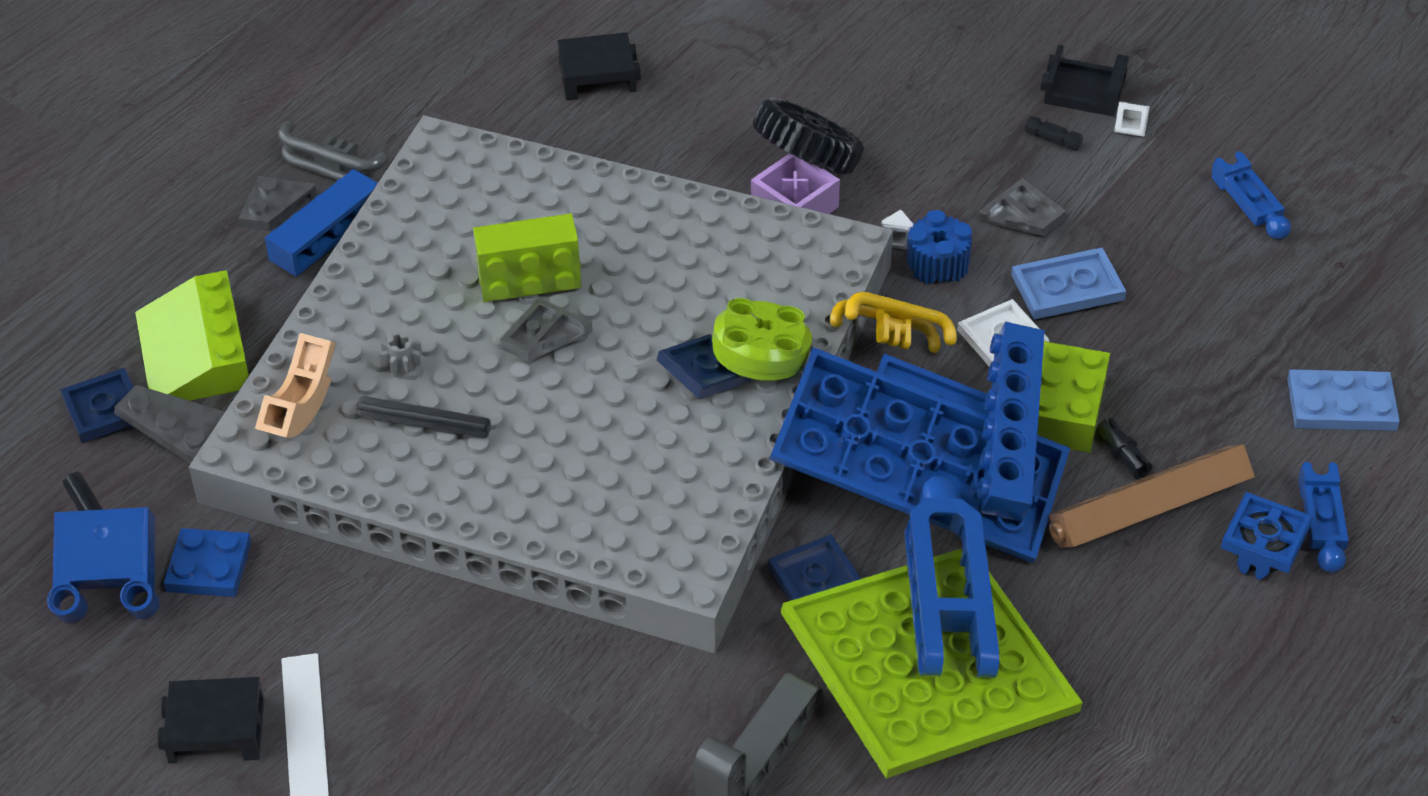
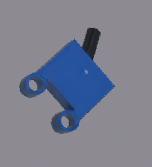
M77 471L66 475L62 480V484L78 511L54 512L53 588L48 593V607L60 620L66 623L78 622L85 616L88 608L87 600L78 590L123 587L120 599L129 613L138 619L150 618L157 612L160 604L159 596L155 592L154 514L148 507L103 510L80 472ZM142 592L148 593V598L143 605L137 607L132 605L133 599L137 594ZM70 596L75 597V602L70 609L60 610L63 599Z

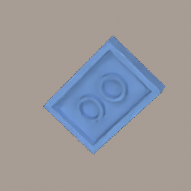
M1103 248L1012 266L1011 276L1034 320L1124 301L1126 297V289Z
M1289 369L1287 380L1295 428L1397 431L1400 421L1390 372Z

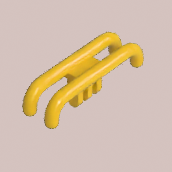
M857 292L849 300H842L836 303L831 310L830 324L832 327L839 328L842 326L844 314L849 320H855L858 315L875 319L876 341L881 344L887 343L892 347L898 346L904 350L909 349L911 345V329L922 332L926 336L930 352L938 353L941 349V340L936 327L932 323L937 324L942 329L946 345L953 346L957 341L956 328L946 314L870 292Z

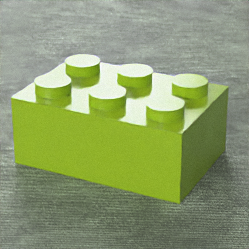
M572 213L473 227L477 269L483 302L582 288L579 243Z
M1044 341L1037 435L1067 446L1070 450L1091 453L1107 378L1110 353Z

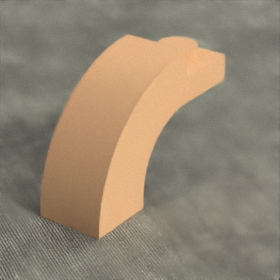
M303 333L299 334L287 377L275 394L271 396L264 395L255 429L292 438L308 427L319 411L332 379L327 376L335 349V342Z

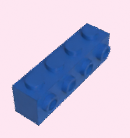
M352 169L345 176L338 179L331 187L315 197L314 200L265 237L269 261L297 277L338 244L378 183L355 169Z

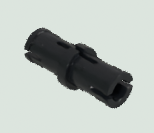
M1108 418V422L1104 419L1099 423L1096 433L1112 450L1111 455L1117 461L1120 460L1135 479L1139 480L1140 477H1146L1151 472L1153 465L1136 447L1137 442L1133 437L1127 436L1113 418Z

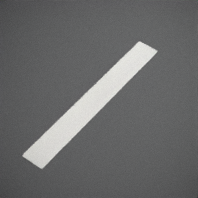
M318 654L282 658L290 796H329Z

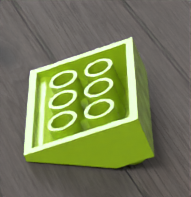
M227 270L194 276L135 312L149 389L188 401L240 391L248 379L249 373Z

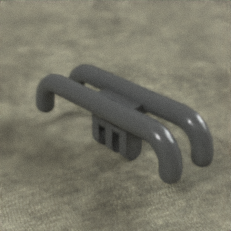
M291 120L284 121L278 131L279 139L284 144L282 156L286 162L334 180H338L349 173L344 170L345 166L358 171L369 172L380 169L389 159L388 154L385 152H380L371 159L355 157L354 155L358 149L357 144L350 142L347 145L346 140L339 139L337 141V138L331 135L321 145L293 136L291 132L294 129V123ZM294 150L314 156V160L294 153ZM386 170L381 171L375 177H370V179L378 183Z

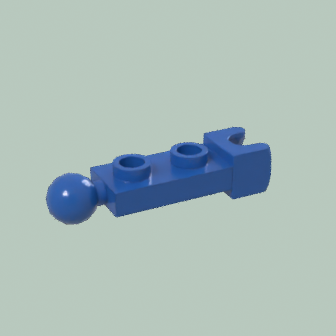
M1236 152L1235 158L1237 161L1233 165L1226 163L1222 158H1216L1212 166V179L1221 190L1225 189L1255 226L1267 223L1266 231L1271 238L1282 240L1287 237L1291 231V223L1288 218L1283 216L1285 208L1251 169L1252 163L1242 152Z
M1304 462L1300 469L1298 483L1300 496L1303 498L1304 511L1306 514L1314 516L1308 531L1310 549H1321L1317 557L1320 568L1330 573L1339 572L1346 564V555L1343 550H1346L1349 540L1339 487L1338 465L1331 462L1328 466L1329 472L1325 475H1319L1313 471L1311 463Z

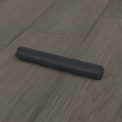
M361 396L356 408L357 414L362 417L474 437L487 438L491 431V420L487 417L368 396Z

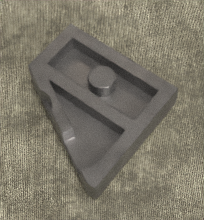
M537 298L500 339L501 349L531 361L589 335L593 331L592 321L541 298Z

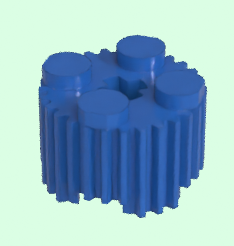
M940 210L929 211L927 216L923 217V220L918 219L917 223H913V227H910V231H908L906 261H908L907 265L910 266V270H914V278H919V282L925 281L926 285L934 283L935 280L942 282L944 279L949 281V278H951V281L959 282L961 278H964L965 274L968 273L971 257L972 230L970 225L959 222V219L954 220L952 216L947 218L945 213Z

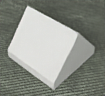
M1119 102L1114 132L1144 137L1150 107Z
M899 210L882 220L881 227L893 230L892 248L907 250L908 231H910V227H913V223L902 210Z

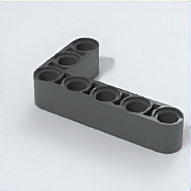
M788 672L776 685L733 747L712 736L707 737L700 746L694 761L695 796H756L817 709L822 697V688Z

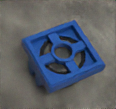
M1245 492L1222 539L1220 548L1237 554V565L1240 572L1246 574L1249 568L1255 570V576L1258 580L1267 576L1269 572L1277 570L1289 573L1310 529L1314 516Z

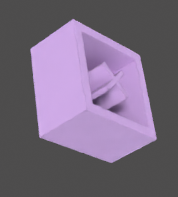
M786 155L751 179L752 196L830 214L839 207L840 179L825 169H820L813 164L810 165L794 155Z

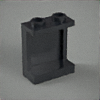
M628 32L557 40L559 65L566 101L578 99L577 86L628 80L630 92H636V81L641 80L639 62L634 63V61H637L635 43L630 44Z
M1058 45L1055 55L1050 54L1048 59L1047 72L1049 74L1044 73L1040 90L1045 91L1044 104L1115 117L1126 81L1129 56L1117 54L1114 67L1065 59L1063 57L1064 46Z
M243 677L169 681L168 696L162 697L161 713L162 718L165 719L164 727H159L158 747L159 750H165L168 763H177L178 751L241 748L244 761L260 760L265 700L260 678Z

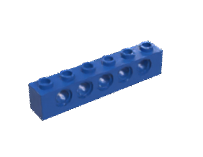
M1005 321L999 334L994 333L992 337L990 353L994 354V361L991 362L987 375V381L992 382V387L988 391L985 400V410H989V418L986 419L982 432V438L987 439V445L983 449L980 458V468L984 469V477L980 479L977 490V498L982 499L981 513L1022 522L1032 505L1045 330Z

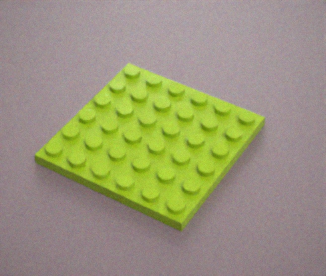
M962 548L933 557L938 598L968 599V596H964L966 584L965 568L960 564L963 553ZM908 565L782 604V616L886 779L1080 712L1083 702L990 572L989 577L999 647V669L996 678L977 677L976 658L971 655L969 632L942 631L944 661L941 675L924 676L919 674Z

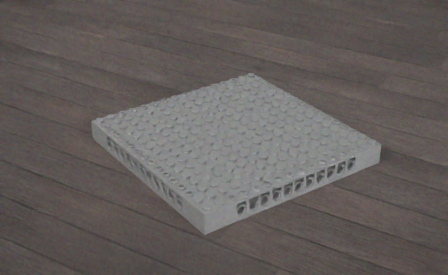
M423 115L189 465L197 502L716 654L798 473L797 470L769 460L808 359L803 369L789 378L770 381L751 379V382L699 400L657 361L658 352L708 334L712 335L715 319L727 308L728 302L734 298H745L751 301H766L781 306L799 308L805 314L804 322L812 333L809 356L813 347L849 360L867 317L858 315L855 320H849L844 314L842 326L834 328L830 324L831 310L836 303L842 300H849L857 292L879 294L891 267L893 230ZM572 213L579 243L582 288L483 302L477 269L473 227ZM537 298H541L592 321L593 331L589 335L531 361L501 349L500 339ZM303 333L335 342V349L327 376L332 379L323 403L308 427L292 438L255 429L264 395L271 396L275 394L287 377L299 334ZM394 333H410L412 342H421V365H415V368L410 373L392 374L390 365H381V342H387L388 337ZM361 396H368L487 417L491 420V431L487 438L474 437L362 417L357 414L356 408L359 398Z

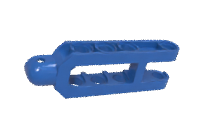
M934 476L923 485L920 503L910 511V520H908L904 531L919 674L924 676L941 675L944 661L942 631L969 632L971 655L976 658L977 677L996 678L999 669V647L982 516L980 512L963 499H958V491L952 480L944 476ZM932 515H949V529L957 534L958 538H961L963 553L960 564L965 568L966 584L964 596H968V599L938 598L929 525Z

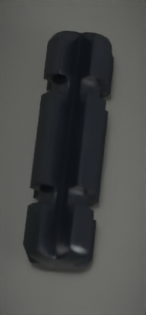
M1030 116L1025 124L1027 133L1034 136L1039 134L1042 139L1061 146L1065 144L1066 148L1074 151L1079 150L1083 142V137L1080 133L1075 131L1069 132L1067 128L1048 121L1043 123L1040 118Z

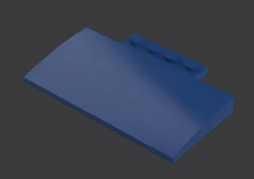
M813 347L769 460L906 514H909L920 503V495L926 481L934 476H944L955 483L958 499H963L981 513L982 499L977 498V490L980 479L984 477V469L980 468V458L983 449L987 445V439L982 438L984 423L989 418V410H985L987 394L887 354H883L876 372ZM1037 435L1032 505L1022 522L981 513L985 545L1028 562H1035L1049 519L1048 514L1051 512L1070 451L1069 447ZM949 515L931 516L930 523L952 531L949 529Z

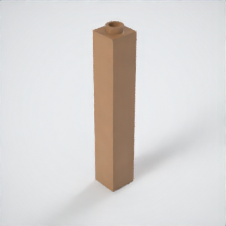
M1244 444L1226 446L1048 514L1051 522L1049 524L1050 534L1053 540L1058 543L1059 548L1075 547L1254 478L1255 475Z

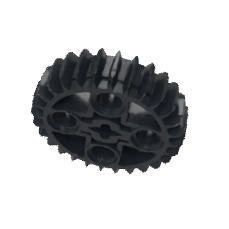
M768 97L762 101L754 116V129L763 138L768 139L771 144L777 145L779 149L785 150L789 155H794L810 165L818 166L820 169L824 168L829 172L834 171L837 174H849L854 171L862 157L864 146L858 137L848 132L846 128L839 126L837 122H833L827 119V117H823L817 112H813L807 107L804 108L797 103L794 104L788 100L784 101L781 98Z

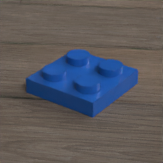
M181 528L164 580L166 592L236 597L252 542L250 533Z

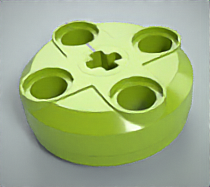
M734 298L728 302L727 308L715 319L712 333V349L717 360L736 374L756 380H781L797 374L805 366L810 353L812 333L804 322L805 314L797 307L781 306L766 301Z

